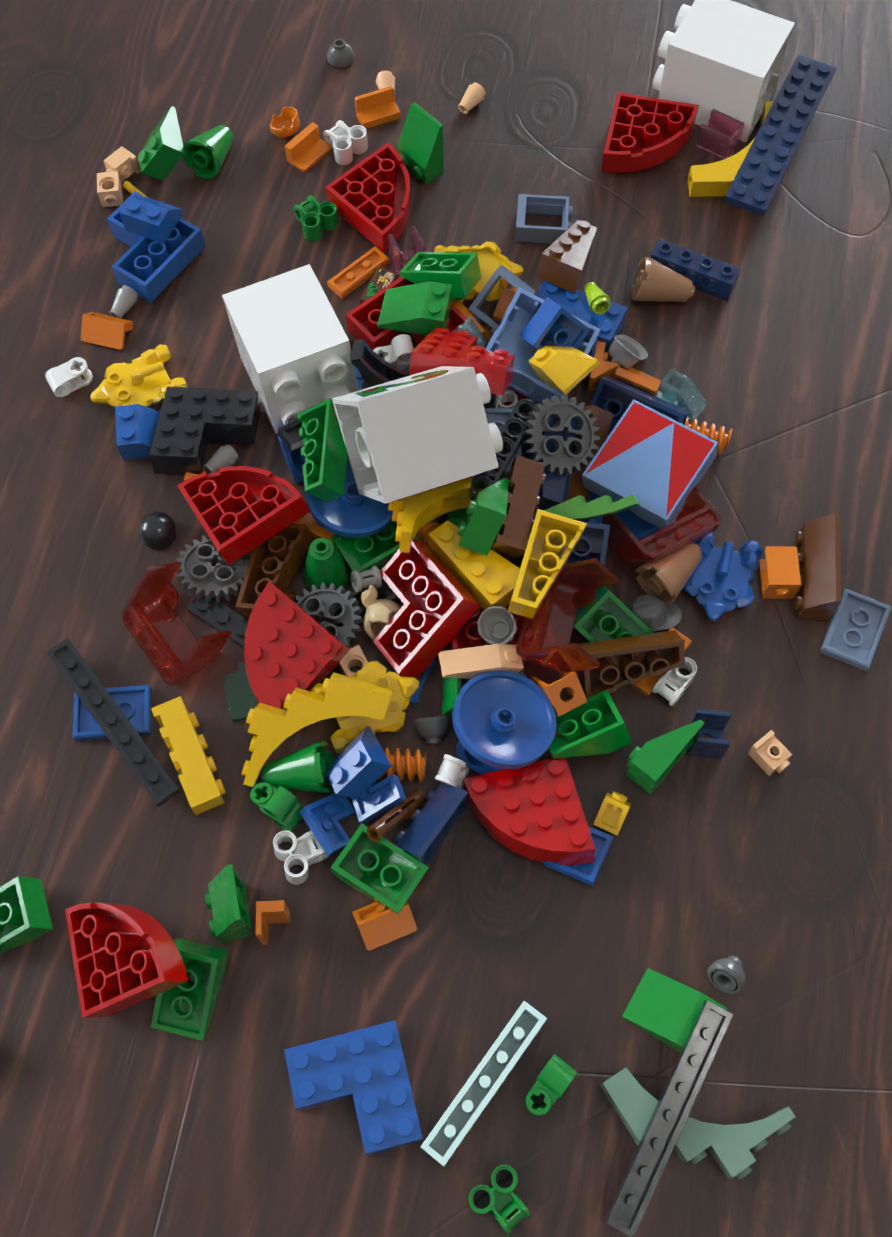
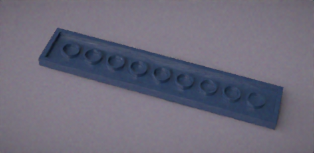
M798 54L725 196L724 202L762 216L765 215L837 67Z

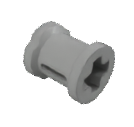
M372 566L370 570L358 572L354 570L351 572V581L355 592H361L363 588H368L369 585H373L376 588L382 585L381 574L377 566Z

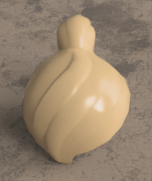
M369 585V589L363 591L361 596L362 604L367 608L363 624L366 634L374 640L400 610L401 606L388 599H376L378 595L377 590L373 585Z

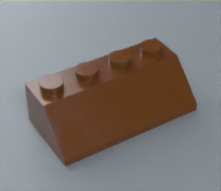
M832 513L804 522L801 530L796 532L795 544L799 545L798 561L801 586L799 588V595L796 596L795 609L799 610V619L829 622L841 603L840 513Z

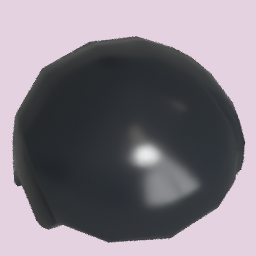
M165 512L147 514L140 521L139 533L142 542L147 547L162 549L168 547L176 539L174 521Z

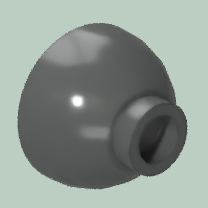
M336 39L328 49L327 61L334 67H346L354 61V52L343 39Z
M439 715L416 718L413 721L414 727L418 734L425 738L426 743L441 742V737L448 728L449 717Z
M729 956L728 958L718 959L708 968V978L718 990L728 994H738L744 989L746 976L742 967L743 963L739 958Z

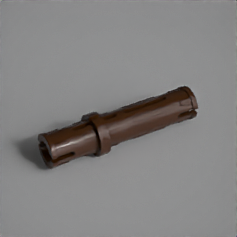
M415 789L406 797V800L397 804L376 823L368 827L367 835L370 840L379 842L404 819L411 818L415 810L426 802L424 792Z

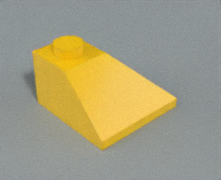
M544 346L528 361L542 382H550V387L564 395L600 364L597 359L574 347Z

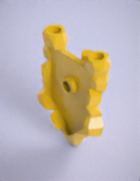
M486 241L481 246L474 245L471 248L469 246L458 247L452 245L449 247L438 245L434 248V252L478 254L482 278L464 298L467 300L479 295L500 264L517 277L521 276L524 271L522 266L509 261L508 257L500 254L501 250L495 242ZM501 277L485 300L491 302L499 299L503 291L502 287L505 288L510 283ZM452 298V303L456 304L459 301L463 302L464 299L454 300Z
M160 344L154 350L149 349L141 354V357L132 360L130 364L123 362L114 363L109 366L104 376L106 379L91 393L90 399L94 403L107 404L114 408L116 406L140 404L149 408L152 404L158 405L163 402L167 387H188L184 378L177 377L170 380L163 363L168 362L171 359V355L167 345Z
M378 661L366 662L355 675L347 676L392 690L393 693L384 721L364 716L336 717L341 729L337 730L330 737L336 752L339 753L366 726L371 727L374 735L378 731L396 732L403 727L406 713L402 710L407 708L410 697L419 688V681L413 677H401L395 672L389 671L386 673L387 668ZM317 683L311 689V692L325 696V694L321 693L323 684Z

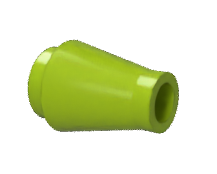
M595 282L587 283L584 291L590 310L597 315L606 313L611 306L610 297Z

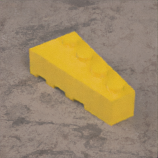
M537 510L508 612L531 619L534 617L580 540L587 523L543 510Z
M446 521L428 534L429 547L484 610L490 606L506 607L510 604L520 570L519 567L491 549L488 555L485 556L459 546L460 536L457 535L458 527L449 521Z
M181 696L151 708L154 717L161 726L159 730L168 749L171 751L169 755L177 772L179 771L180 775L178 777L194 814L198 815L224 804L222 794H225L226 791L221 779H215L213 772L217 771L212 756L207 757L204 749H207L208 745L204 735H198L196 727L200 725L195 713H189Z

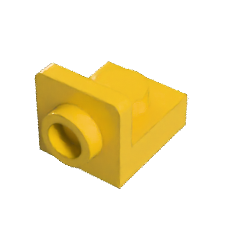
M613 792L612 795L607 793L593 825L618 836L631 806V803L627 802L628 798L618 792Z

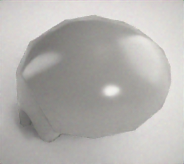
M490 606L481 613L477 620L480 636L491 645L507 644L514 639L517 632L516 619L511 612H508L502 606Z

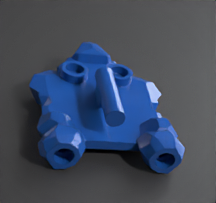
M702 529L696 532L693 540L701 548L702 560L683 587V590L697 598L699 604L706 610L708 619L711 621H717L725 612H729L735 607L750 606L754 599L750 581L754 577L753 570H757L760 565L759 557L762 555L763 550L758 541L745 542L740 548V552L733 551L734 544L731 542H725L723 548L714 546L715 540L712 532Z

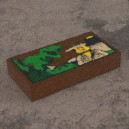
M378 267L360 298V304L397 280L398 273Z

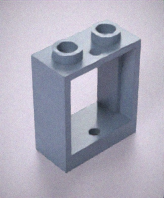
M518 194L515 242L546 244L555 242L572 226V223L568 222V219H572L573 206H569V197ZM525 214L562 215V227L525 225Z
M501 264L469 307V310L473 312L472 316L479 323L486 322L491 326L488 330L493 334L500 325L479 308L501 277L516 289L520 287L535 296L539 294Z

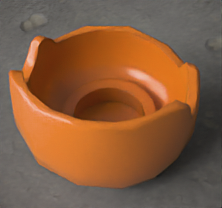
M283 107L279 116L273 114L269 126L275 136L289 138L299 131L300 119L297 109Z

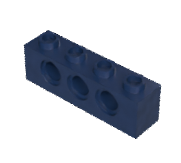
M661 239L658 240L650 257L692 280L696 290L725 301H729L741 270L740 268Z

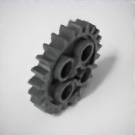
M556 395L551 397V401L548 398L542 400L543 405L540 403L535 405L536 411L528 413L532 420L524 421V424L529 427L528 430L522 431L523 434L529 436V439L523 441V444H530V448L526 453L533 452L534 456L531 460H539L540 463L547 466V473H552L555 470L556 475H561L563 471L565 475L572 474V470L574 472L580 471V465L583 467L589 465L586 459H593L595 457L590 451L599 448L593 444L594 441L600 440L599 436L594 435V432L598 431L600 427L593 426L592 424L597 418H589L592 410L584 411V402L576 405L575 397L568 401L567 395L561 396L560 400ZM549 416L554 420L553 428L548 425L547 419ZM571 419H574L577 423L576 430L570 425ZM542 431L551 434L560 432V434L562 435H580L581 439L574 437H568L563 439L562 436H543ZM547 441H550L553 445L552 452H549L546 448ZM570 443L575 446L574 455L569 451Z
M204 535L202 536V542L194 539V546L186 544V552H179L180 558L176 559L177 566L175 567L178 583H181L182 590H188L189 596L196 593L197 600L205 596L207 603H209L211 598H215L216 602L219 603L220 597L223 596L229 601L230 594L238 597V589H241L252 552L247 553L229 565L219 553L212 540L207 539Z
M323 582L320 589H318L313 584L312 592L309 593L306 589H303V597L295 596L298 605L317 621L321 622L331 633L336 632L335 636L349 649L352 648V645L349 643L351 640H359L354 634L355 632H362V629L357 624L364 621L361 616H358L363 610L358 606V600L353 598L354 595L350 591L346 592L343 586L337 589V586L331 583L328 589L327 585ZM316 605H320L317 611L312 612V609ZM342 609L340 615L334 616L337 610Z

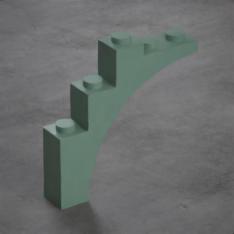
M624 1068L603 1082L600 1087L638 1146L658 1101L641 1087L627 1068ZM788 1106L764 1119L747 1124L721 1125L701 1122L687 1117L673 1149L682 1163L691 1161L693 1165L708 1155L705 1149H708L727 1179L736 1177L737 1180H740L752 1171L750 1165L756 1161L749 1150L752 1149L754 1153L768 1144L766 1138L775 1132L779 1136L790 1129L792 1126L789 1121L796 1116Z

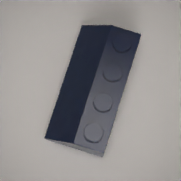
M610 375L601 377L590 406L594 405L614 414L609 428L610 432H612L633 399L685 425L687 416L690 414L689 410Z

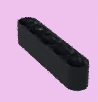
M522 399L516 403L500 431L503 441L502 450H505L508 454L495 453L499 467L493 470L497 473L491 474L485 471L474 476L468 494L470 501L476 500L478 492L475 489H485L502 479L526 436L522 431L529 429L524 424V421L532 420L530 416H523L520 413L528 414L531 411H536L533 401ZM509 431H515L518 435H512Z

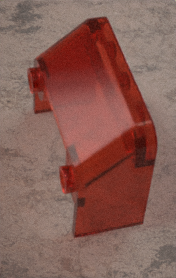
M695 486L689 493L685 505L681 509L682 511L676 517V522L640 541L616 514L603 516L601 524L610 525L608 544L621 559L626 562L653 563L716 531L719 528L722 516Z
M596 558L564 565L534 617L531 619L524 616L516 653L525 661L566 673L599 668V661L577 643L569 644L577 608L592 603L598 587L617 584L619 579Z
M179 562L147 567L122 613L125 627L168 685L182 683L215 661L232 635V632L227 630L200 636L196 640L174 609L178 604L179 593L171 582L181 566Z

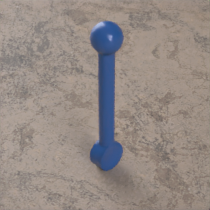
M435 659L425 669L419 682V688L410 697L412 705L419 703V694L431 667H434L436 664Z

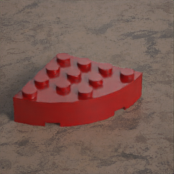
M617 92L603 153L601 172L625 173L645 170L659 165L676 155L685 146L692 134L699 105Z
M388 142L325 187L327 201L333 202L336 205L337 213L383 253L403 233L411 210L408 170L398 151Z
M249 466L219 468L218 472L210 474L204 472L177 485L215 547L229 565L310 512V508L302 495L292 484L283 478L274 476L272 472Z
M269 581L259 595L249 617L245 633L244 658L247 676L258 702L287 711L283 707L288 693L292 694L296 687L311 692V689L317 683H322L350 649L285 592Z
M551 758L534 762L522 768L504 769L464 779V790L468 792L467 801L471 811L477 820L488 830V833L512 852L534 861L558 862L559 865H579L594 862L595 846L566 758Z
M83 903L65 909L82 1018L109 1017L188 981L182 957L173 939L165 928L150 914L133 906L113 903Z

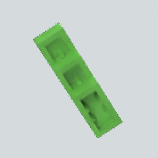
M634 494L616 502L612 501L611 496L604 495L588 503L584 496L579 495L544 511L573 520H583L615 514L639 506L640 502L637 495Z

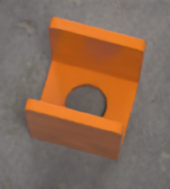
M765 547V559L759 560L762 599H794L801 586L797 547Z
M561 664L556 665L561 679L549 685L536 677L532 678L534 683L548 696L555 715L558 717L587 702L576 672ZM563 688L572 696L568 701H562L560 698V692Z

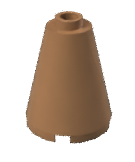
M650 257L641 259L634 276L637 278L636 285H632V300L686 302L689 298L693 297L695 286L692 280Z
M686 541L640 565L636 569V572H639L636 579L641 589L646 594L654 595L664 601L666 606L672 604L702 560L701 548L696 543Z

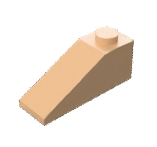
M492 644L441 651L439 653L442 677L472 679L479 674L489 671L500 670L519 673L524 669L519 645Z

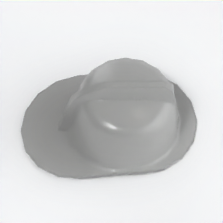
M622 334L614 336V341L608 350L613 358L611 362L619 363L627 369L648 357V353L641 344L633 338Z

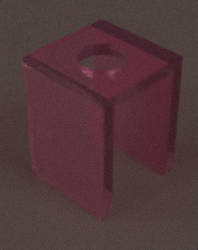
M713 109L708 126L701 124L699 127L696 146L726 159L731 156L739 145L745 123Z
M415 226L411 227L412 249L402 253L393 235H388L390 261L399 277H401L400 271L404 268L403 261L411 260L417 252H426L425 243Z

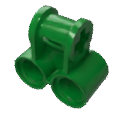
M309 195L306 201L292 207L296 218L302 223L303 236L307 241H317L322 236V229L329 231L338 226L337 207L333 202L325 201L320 204L312 195Z
M266 782L258 783L252 788L250 797L259 806V809L271 817L282 829L293 832L303 818L299 812L304 807L297 802L298 799L285 788L279 786L277 789Z
M554 1054L527 1094L526 1105L528 1110L535 1115L546 1114L557 1098L562 1096L577 1074V1071ZM542 1093L545 1095L544 1102L538 1105L535 1102L536 1096Z
M505 1164L496 1167L492 1172L491 1184L493 1187L477 1185L470 1191L468 1203L470 1208L476 1213L484 1214L492 1211L493 1216L510 1236L512 1229L525 1217L530 1218L532 1215L520 1198L512 1192L517 1186L518 1176L514 1168ZM501 1170L508 1171L512 1176V1184L508 1188H501L496 1182V1175ZM478 1190H484L490 1196L489 1205L484 1209L477 1208L473 1203V1196ZM517 1209V1212L507 1220L506 1218Z

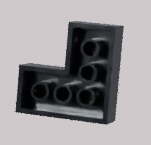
M167 387L149 454L154 474L184 476L186 472L201 474L208 442L254 444L261 413L258 391Z

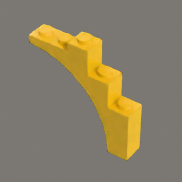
M765 101L760 117L761 126L773 101ZM754 139L747 147L731 157L710 164L691 166L688 177L689 197L726 196Z
M474 476L389 502L388 511H393L392 521H397L395 541L400 542L399 552H410L414 537L429 521L450 511L468 507L470 502L468 494ZM477 488L475 490L479 493L484 489Z
M333 672L330 679L325 678L321 693L325 694V696L296 687L292 694H287L283 708L287 709V711L259 702L255 709H250L246 723L250 724L248 732L258 736H253L249 746V751L253 753L250 761H245L242 775L245 776L243 784L254 787L271 753L286 738L305 726L324 719L340 716H364L384 721L393 691Z

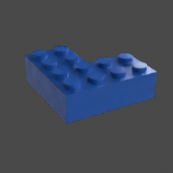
M135 191L130 197L144 196ZM126 200L107 218L113 237L131 246L112 266L119 285H126L138 293L139 297L152 303L206 247L202 230L180 217L164 244L127 232L120 216V211L127 202Z
M544 281L538 291L537 297L546 300L548 297L570 314L601 329L597 337L598 341L606 342L604 352H608L614 341V336L620 334L625 324L628 307L610 301L611 306L609 310L604 314L597 315L590 310L586 293L582 290L577 289L575 294Z
M396 1020L284 1049L295 1109L298 1111L353 1097L363 1146L367 1156L423 1141Z

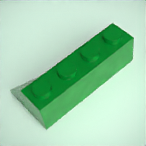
M329 398L297 414L298 421L302 422L299 435L303 438L304 446L301 448V456L305 457V464L303 465L305 491L325 502L344 496L347 468V450L333 401Z

